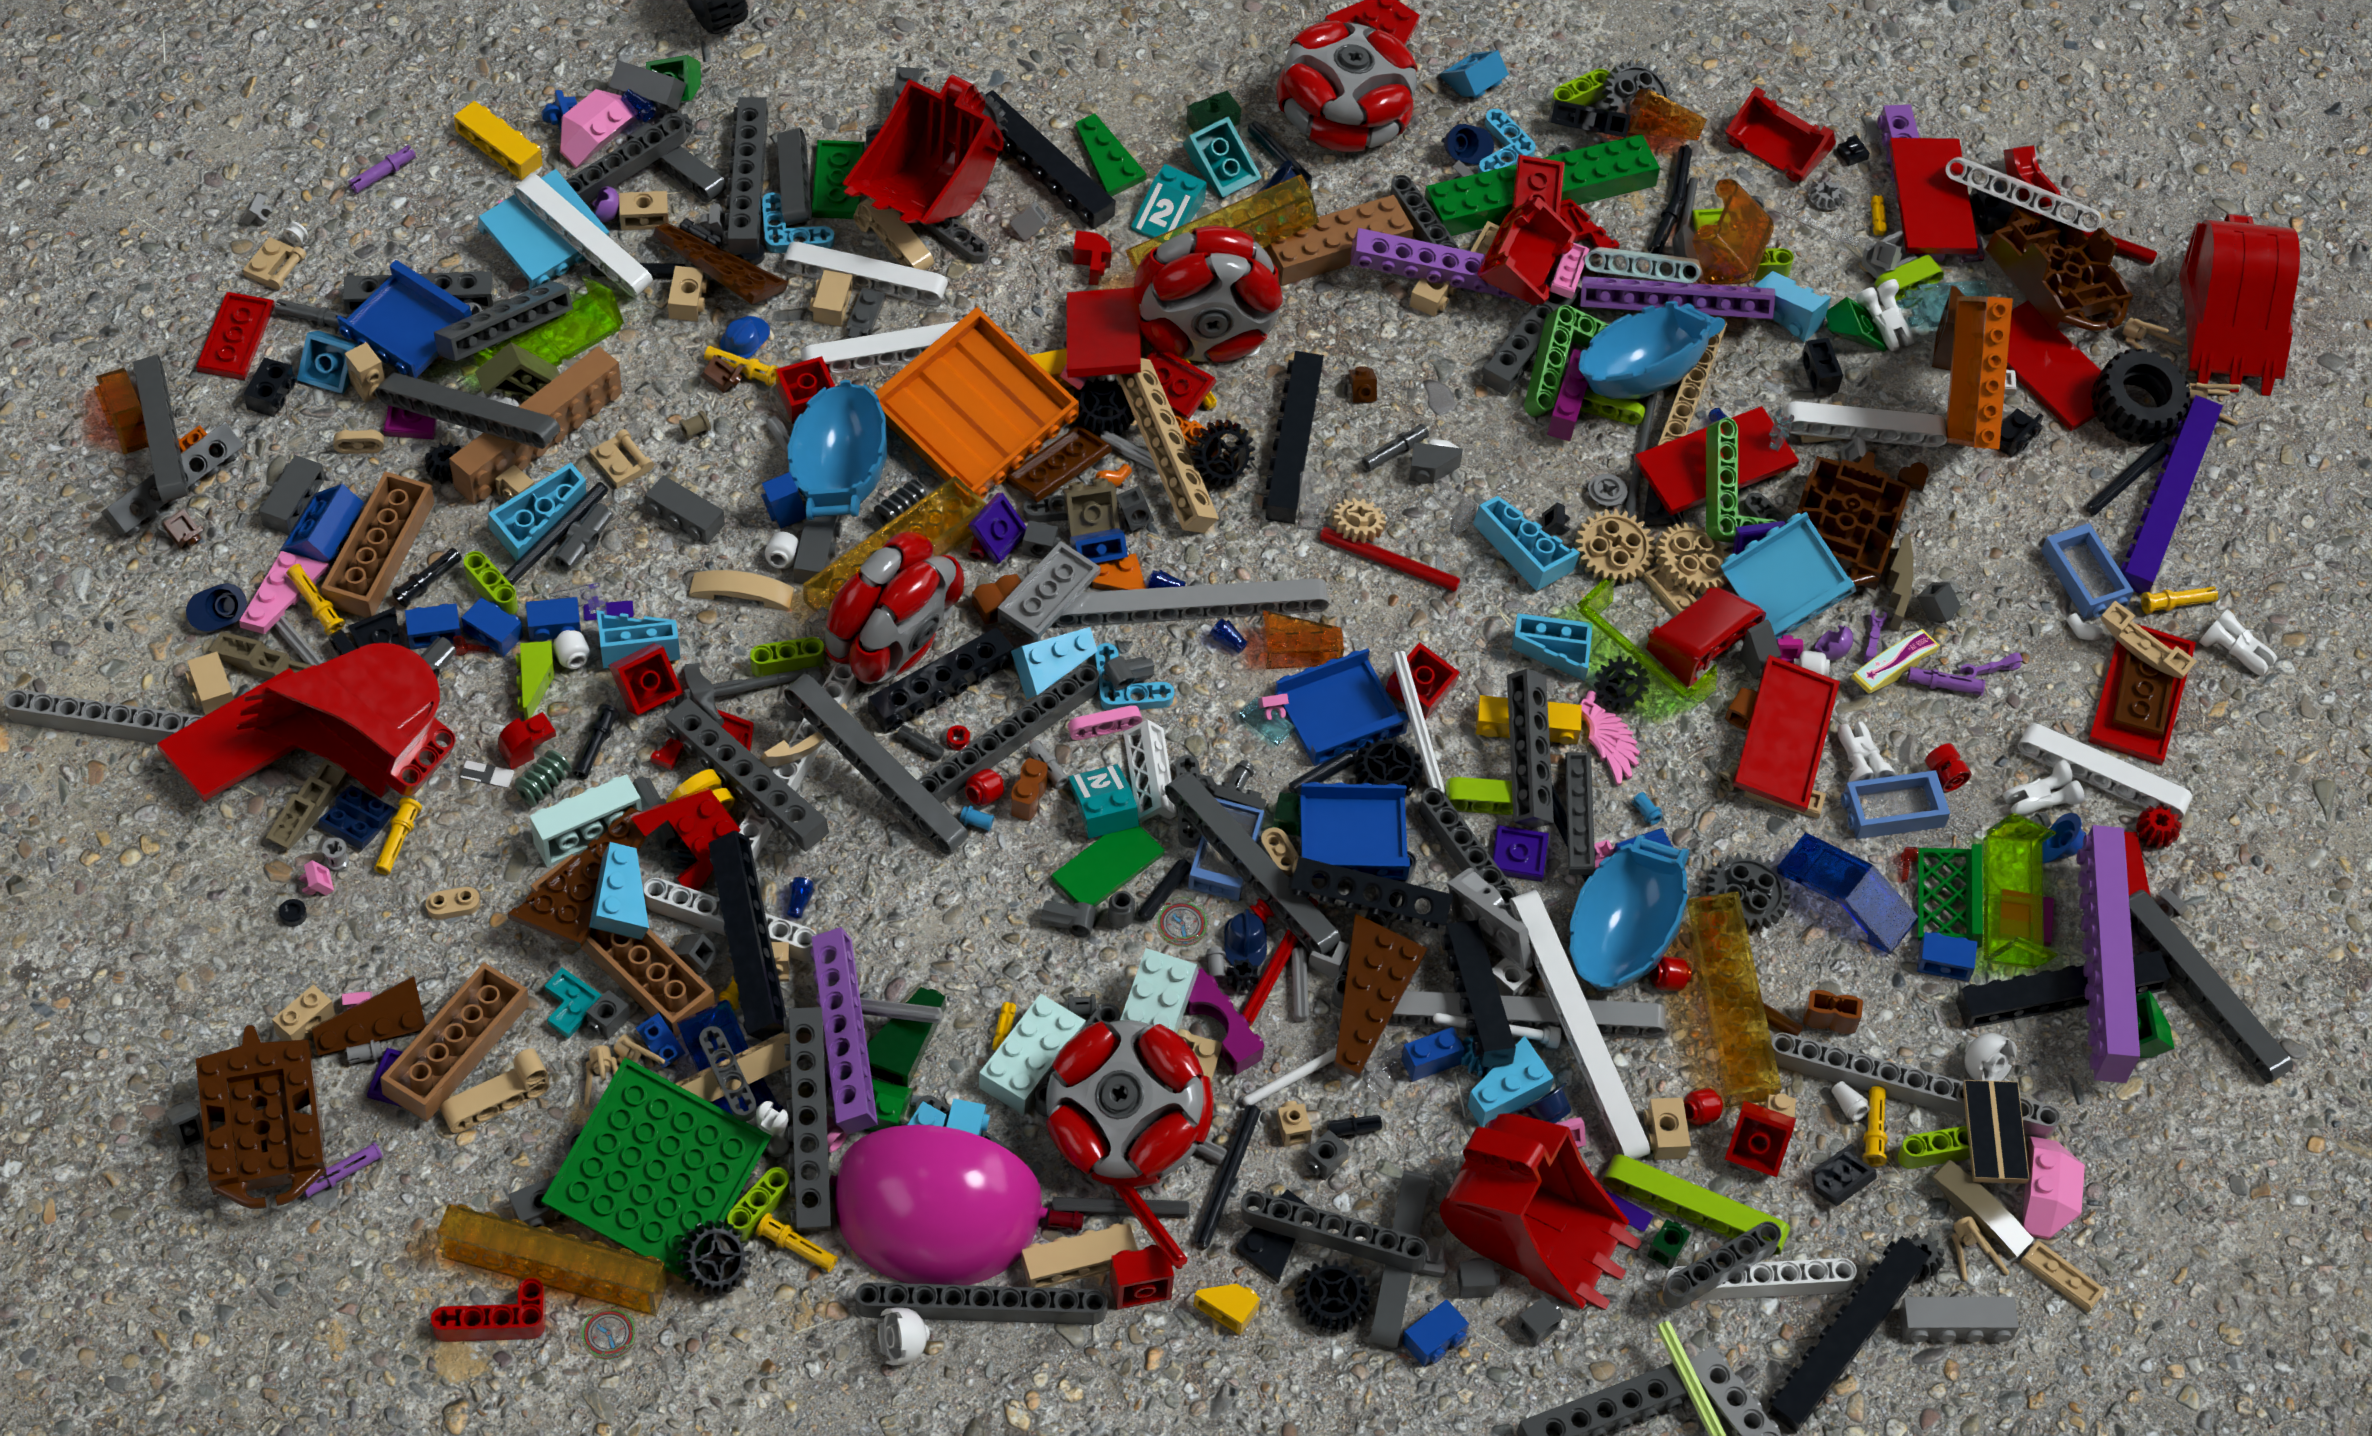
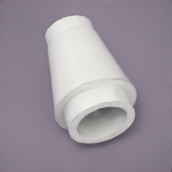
M1844 1081L1837 1083L1832 1088L1831 1092L1834 1094L1847 1118L1858 1121L1868 1113L1870 1109L1868 1100L1846 1085Z

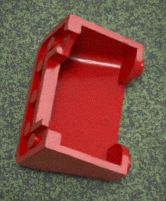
M1756 86L1725 130L1728 138L1727 142L1736 149H1739V147L1743 148L1784 172L1790 181L1794 183L1798 181L1803 182L1835 146L1834 131L1826 126H1823L1820 130L1818 125H1810L1778 106L1775 100L1772 99L1770 101L1764 97L1766 92Z
M1536 197L1514 208L1505 216L1477 275L1484 282L1532 305H1542L1550 296V288L1543 283L1556 256L1562 253L1567 254L1573 248V241L1577 233L1543 200Z
M1719 587L1709 588L1702 598L1663 626H1657L1652 629L1648 635L1649 640L1646 649L1689 688L1698 680L1695 677L1696 673L1702 669L1704 671L1708 669L1712 659L1740 639L1744 642L1747 629L1763 622L1766 612L1758 605Z

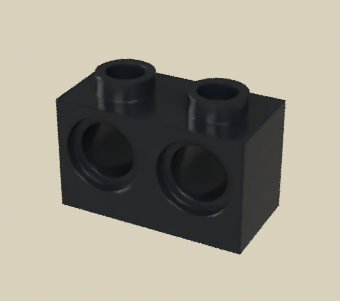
M1822 338L1806 341L1801 361L1814 395L1838 393L1843 373L1830 339Z
M264 357L243 394L247 410L275 417L278 410L283 408L289 390H293L296 383L292 365Z

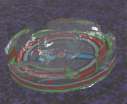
M1189 897L1169 899L1157 912L1156 929L1160 937L1176 947H1188L1197 944L1205 937L1208 931L1209 916L1205 907L1194 902V899Z
M614 1304L599 1305L590 1310L585 1315V1319L579 1329L581 1344L586 1352L595 1358L603 1360L617 1359L628 1353L635 1344L637 1337L636 1322L631 1313L625 1308L622 1309Z

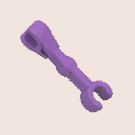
M1873 609L1869 618L1871 632L1863 660L1864 663H1868L1876 657L1880 630L1885 625L1888 616L1886 612H1884L1881 619L1875 617L1876 610Z
M2017 652L2001 659V661H1992L1979 667L1965 664L1961 667L1960 674L1969 672L1971 675L1965 677L1975 679L1977 675L1991 674L2000 669L2017 670L2021 667L2020 662L2023 659L2020 653Z

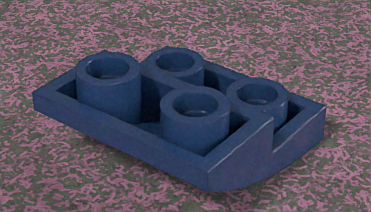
M350 785L335 798V806L319 819L318 828L363 850L385 826L394 813L395 808Z

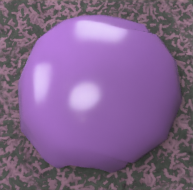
M609 186L602 187L598 193L597 200L592 202V205L596 208L594 214L601 222L613 220L619 211L618 193Z
M1838 625L1839 632L1826 631L1816 643L1814 650L1824 653L1826 659L1830 661L1844 657L1853 644V633L1847 626Z

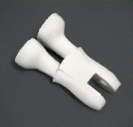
M1896 279L1882 283L1876 291L1874 287L1867 288L1855 297L1857 303L1866 308L1872 316L1873 322L1878 326L1883 340L1891 352L1899 349V343L1894 331L1898 332L1905 346L1914 343L1912 331L1902 315L1901 308H1898L1895 301V295L1899 290V284ZM1878 298H1879V300L1882 302L1883 306H1884L1885 309H1886V310L1883 311V312H1882L1881 307H1880V305H1879V303H1878Z
M2228 609L2214 622L2199 641L2205 647L2215 643L2223 645L2229 650V654L2237 657L2248 669L2260 676H2263L2268 671V666H2272L2277 661L2276 654L2253 637L2251 632L2246 630Z
M1863 721L1855 722L1854 724L1855 738L1848 724L1838 726L1839 740L1847 752L1848 761L1852 762L1854 768L1848 782L1896 776L1894 769L1879 754L1880 750L1874 745L1870 732ZM1867 762H1870L1872 769L1868 766Z
M2066 760L2056 762L2053 766L2052 774L2047 778H2037L2031 783L2012 787L2002 794L2007 804L2017 802L2010 809L2014 817L2024 816L2042 808H2052L2053 805L2064 803L2076 805L2084 801L2083 788L2079 781H2072V770ZM2062 788L2061 790L2056 791L2054 793H2051L2050 791L2053 789Z
M765 1101L758 1106L755 1117L746 1122L772 1136L766 1147V1152L770 1156L780 1157L789 1150L791 1142H788V1114L784 1109L780 1113L772 1109L774 1103Z

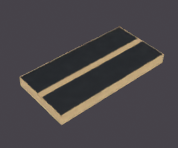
M1964 1080L1962 1086L1973 1182L2027 1184L2029 1172L2018 1082Z

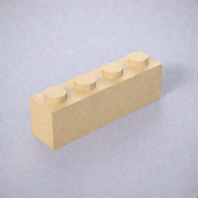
M1117 1223L1100 1231L1088 1230L1079 1236L1071 1238L1059 1237L1051 1243L1042 1245L1040 1243L1031 1244L1026 1249H1022L1021 1263L1028 1286L1046 1288L1110 1272L1111 1255H1116V1253L1123 1250L1138 1251L1130 1223L1124 1225Z

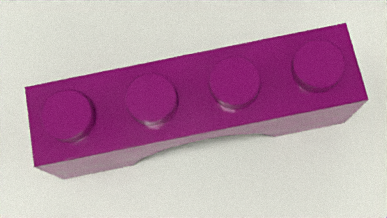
M1573 349L1547 432L1549 436L1569 442L1571 441L1586 389L1589 385L1579 370L1582 351Z
M1203 968L1198 970L1199 972L1185 1010L1189 1016L1197 1014L1208 1015L1223 1025L1227 1036L1222 1042L1220 1056L1234 1074L1238 1075L1263 1059L1264 1042L1258 1034L1254 1035L1250 1030L1246 1018L1236 1012L1229 996L1221 993L1214 977L1210 974L1207 975Z

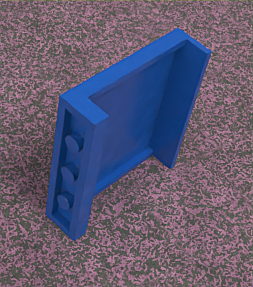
M395 260L390 265L392 275L347 319L338 315L337 321L340 327L339 331L345 338L353 339L359 346L367 342L382 362L395 366L402 375L407 374L410 377L417 378L439 356L434 332L471 316L472 312L470 306L398 260Z
M1368 648L1361 651H1353L1339 659H1331L1317 667H1308L1300 673L1292 676L1286 675L1276 681L1274 695L1287 693L1289 704L1281 706L1284 707L1286 717L1314 767L1325 763L1345 750L1356 752L1360 747L1364 748L1367 741L1373 743L1375 737L1383 741L1385 736L1391 739L1407 732L1409 718L1405 711L1398 713L1368 660L1370 652Z
M1342 782L1335 784L1302 783L1300 791L1301 857L1388 879L1407 880L1410 869V857L1407 856L1406 785L1394 783L1387 785H1372L1370 783L1345 784ZM1317 873L1313 878H1324V876Z

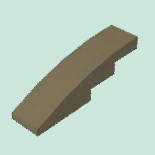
M1907 533L1904 535L1886 581L1887 585L1894 587L1888 606L1896 609L1889 628L1898 632L1909 603L1913 582V550L1911 537Z
M222 631L208 650L209 653L218 652L221 660L266 680L271 679L288 668H291L296 673L312 666L291 660L287 653L268 649L262 641Z
M325 759L315 776L310 775L298 795L293 793L265 838L290 850L322 814L349 773Z
M1947 1160L1930 1177L1964 1218L1973 1217L1977 1226L1988 1239L1995 1238L2011 1258L2018 1257L2034 1240L2017 1219L1978 1182H1973L1972 1177L1953 1161Z

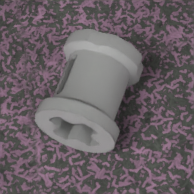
M330 838L322 846L326 865L329 870L336 872L347 868L350 861L346 853V843L340 838Z

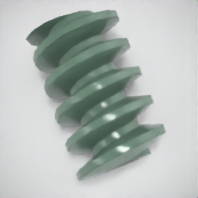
M548 750L544 757H540L537 763H533L530 766V770H525L522 777H518L515 780L517 792L527 804L535 807L537 802L534 797L542 801L545 798L542 790L550 794L552 789L549 784L557 787L559 781L556 777L565 780L567 777L564 770L572 773V768L561 754Z

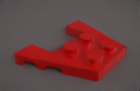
M1363 0L1325 17V21H1340L1342 23H1354L1356 21L1360 25L1368 26L1375 30H1382L1395 36L1404 45L1410 40L1420 19L1418 13L1398 0Z
M1572 199L1561 201L1560 218L1577 233L1573 242L1589 238L1594 248L1619 249V242L1615 239L1611 240L1606 235L1607 231L1601 226L1597 227L1590 220L1591 217ZM1555 261L1550 270L1555 269Z
M717 709L720 716L724 719V724L721 727L751 752L754 722ZM670 737L663 748L652 753L650 756L651 763L673 770L683 750H685L682 743L678 739L673 740ZM722 783V788H727L729 792L735 794L734 789L729 784L724 785Z
M709 787L629 816L645 837L668 820L697 859L696 863L682 872L676 879L682 886L699 891L713 871V865L709 859L710 850L708 843L733 830L737 832L741 830Z

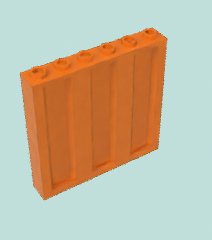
M1957 296L1946 419L1948 443L1974 448L1999 449L2013 298Z
M978 307L974 308L874 392L885 414L886 424L970 505L977 500L981 501L984 499L989 489L994 485H1000L1006 479V474L1013 469H1019L1030 454H1036L1042 448L1044 442L1049 438H1055L1065 424H1071L1079 415V402Z

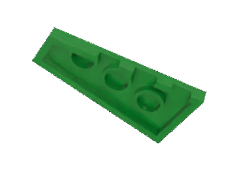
M1095 113L1075 122V129L1084 149L1090 156L1089 160L1092 166L1095 167L1098 180L1111 197L1146 180L1147 173Z

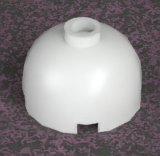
M1985 1033L1976 1039H1972L1966 1045L1965 1068L1973 1080L2002 1081L2012 1067L2008 1064L2011 1056L2016 1058L2017 1046L2005 1036L1996 1033Z
M899 1307L886 1308L881 1313V1316H885L884 1323H878L880 1351L883 1356L888 1353L890 1361L886 1362L889 1365L910 1363L924 1351L926 1341L929 1340V1328L924 1324L923 1319L916 1311Z

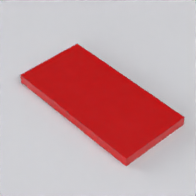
M1890 138L1889 148L1906 253L1976 254L1978 246L1968 186L1949 178L1946 174L1948 162L1953 158L1962 157L1960 139ZM1958 162L1952 164L1951 169L1953 173L1957 175L1963 173L1962 164Z
M1134 287L1067 292L1068 378L1141 372V340L1138 323L1140 304L1134 297Z
M2029 301L2014 308L2011 312L2006 369L2015 370L2016 379L2072 432L2095 418L2098 413L2092 407L2091 391L2101 370L2060 330L2054 331Z
M1762 406L1731 418L1738 427V489L1798 466L1799 459ZM1708 427L1635 454V463L1670 516L1706 502V431Z
M2137 624L2169 649L2173 650L2177 646L2191 657L2193 656L2196 642ZM2116 640L2088 742L2162 766L2187 674L2182 679L2173 678L2164 733L2161 739L2112 727L2111 723L2126 650Z
M1768 655L1765 660L1732 786L1805 813L1809 806L1840 681Z
M291 668L157 743V749L204 802L298 748L256 731L254 728L236 729L239 723L258 715L257 713L241 716V710L262 701V699L245 701V696L266 687L272 682L294 674Z

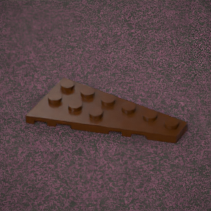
M669 223L655 227L653 233L655 238L751 305L786 291L788 281Z
M632 807L608 827L607 832L597 840H592L586 850L580 855L576 854L557 870L537 892H532L528 895L522 905L517 909L514 907L507 913L508 919L582 948L593 929L589 925L603 853L610 842L636 848L638 853L647 836L645 837L629 816L642 811Z
M1356 913L1353 922L1334 1067L1359 1078L1423 960L1427 948Z

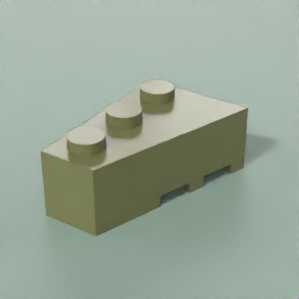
M512 342L504 346L475 371L484 394L491 395L492 392H499L504 397H511L512 394L520 395L524 400L530 398L560 375L556 366Z

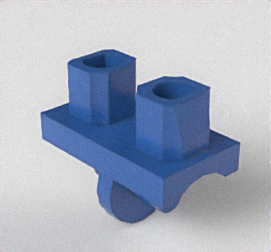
M555 90V102L546 104V108L542 110L541 116L546 123L558 124L561 133L562 116L573 108L577 101L575 96L564 97L562 90Z
M659 1012L635 1027L651 1052L665 1059L664 1064L659 1063L662 1068H665L686 1054Z

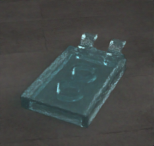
M1985 280L1918 285L1916 291L1906 290L1904 292L1906 299H1901L1903 308L1908 309L1916 305L1919 307L1911 310L1913 317H1908L1910 326L1917 327L1928 322L1929 328L1938 327L1951 285L1956 286L1965 296L1991 297Z

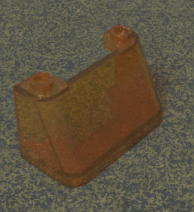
M1732 179L1718 180L1715 186V193L1723 200L1724 209L1717 225H1704L1700 227L1692 242L1707 284L1747 283L1756 275L1774 231V224L1772 218L1737 181Z

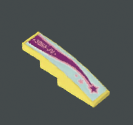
M1921 629L1880 653L1853 673L1851 678L1870 694L1897 681L1902 673L1908 671L1910 666L1916 667L1921 659L1936 653L1940 645Z

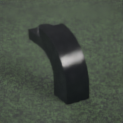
M1553 99L1548 122L1626 138L1631 115Z

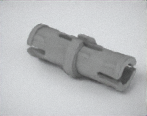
M1036 740L1027 747V752L1034 759L1047 763V776L1055 788L1064 787L1068 783L1069 777L1058 766V760L1055 756L1048 753L1041 741Z

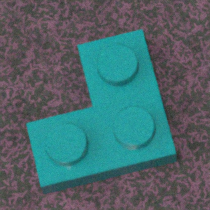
M562 967L544 985L545 991L562 1003L547 1019L548 1025L569 1039L587 1020L586 1011L602 995Z

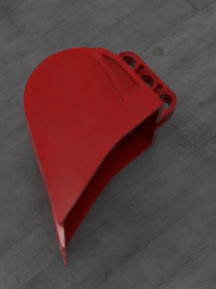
M952 74L948 77L941 92L938 93L909 79L879 133L842 183L848 187L843 193L849 196H868L876 200L871 206L878 210L892 208L903 213L904 215L899 220L905 223L921 222L923 224L941 222L945 218L962 215L970 209L982 193L991 176L998 151L1001 152L1003 149V135L994 121L982 114L986 102L976 86Z
M2227 214L2224 221L2206 219L2202 223H2196L2179 273V280L2186 314L2188 369L2198 371L2197 383L2208 384L2211 373L2230 374L2229 384H2238L2240 386L2243 376L2262 377L2261 395L2270 396L2275 379L2284 380L2293 335L2290 320L2300 268V244L2298 234L2294 228L2254 224L2252 216ZM2231 389L2229 391L2238 393L2239 389Z
M373 643L362 646L320 665L310 666L272 682L266 687L246 695L245 701L262 699V701L241 710L240 715L257 713L258 715L239 723L236 727L237 730L254 728L256 731L319 755L344 769L379 798H382L391 788L403 796L414 795L450 756L456 741L454 733L434 717L440 702V691L433 670L414 651L391 643ZM436 741L445 742L447 747L439 746ZM420 759H427L431 765L422 764ZM410 777L415 783H407L403 778Z
M1509 1113L1498 1114L1496 1119L1489 1121L1485 1127H1476L1463 1150L1466 1160L1440 1204V1216L1446 1227L1467 1247L1527 1277L1532 1286L1578 1309L1583 1310L1585 1304L1589 1303L1606 1310L1610 1300L1594 1289L1602 1273L1619 1280L1623 1279L1626 1271L1610 1260L1618 1243L1638 1250L1642 1242L1625 1230L1629 1220L1587 1168L1569 1127Z

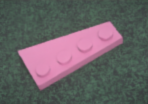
M281 551L239 621L240 628L265 634L280 620L281 616L285 615V610L290 605H295L300 600V591L286 574L290 567L300 564L313 584L316 585V580L321 575L325 576L329 572V563Z

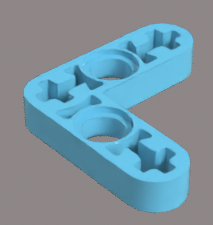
M1500 109L1489 110L1485 117V127L1505 147L1482 159L1479 163L1478 173L1515 165L1518 155L1534 157L1536 149L1534 141L1504 111ZM1512 132L1516 136L1513 138H1509L1505 136L1504 133ZM1507 156L1510 157L1513 161L1504 162L1501 160V158Z
M774 192L764 195L762 198L765 246L768 251L772 253H786L789 244L795 242L794 238L799 236L806 239L802 243L828 249L834 246V231L829 227L786 228L782 214L781 195ZM770 203H775L776 211H771ZM771 220H779L781 223L779 225L772 226L768 222ZM778 234V242L774 243L773 235Z
M1103 643L1097 647L1095 666L1099 671L1100 704L1105 710L1126 706H1137L1139 710L1156 709L1172 705L1175 690L1167 682L1136 683L1124 689L1115 690L1111 681H1106L1102 678L1106 674L1103 668L1105 665L1103 654L1108 653L1110 661L1119 656L1118 650L1110 643ZM1109 690H1113L1115 701H1110ZM1138 692L1144 695V699L1135 701L1130 696ZM1149 692H1152V699H1149ZM1159 692H1164L1166 697L1162 698Z

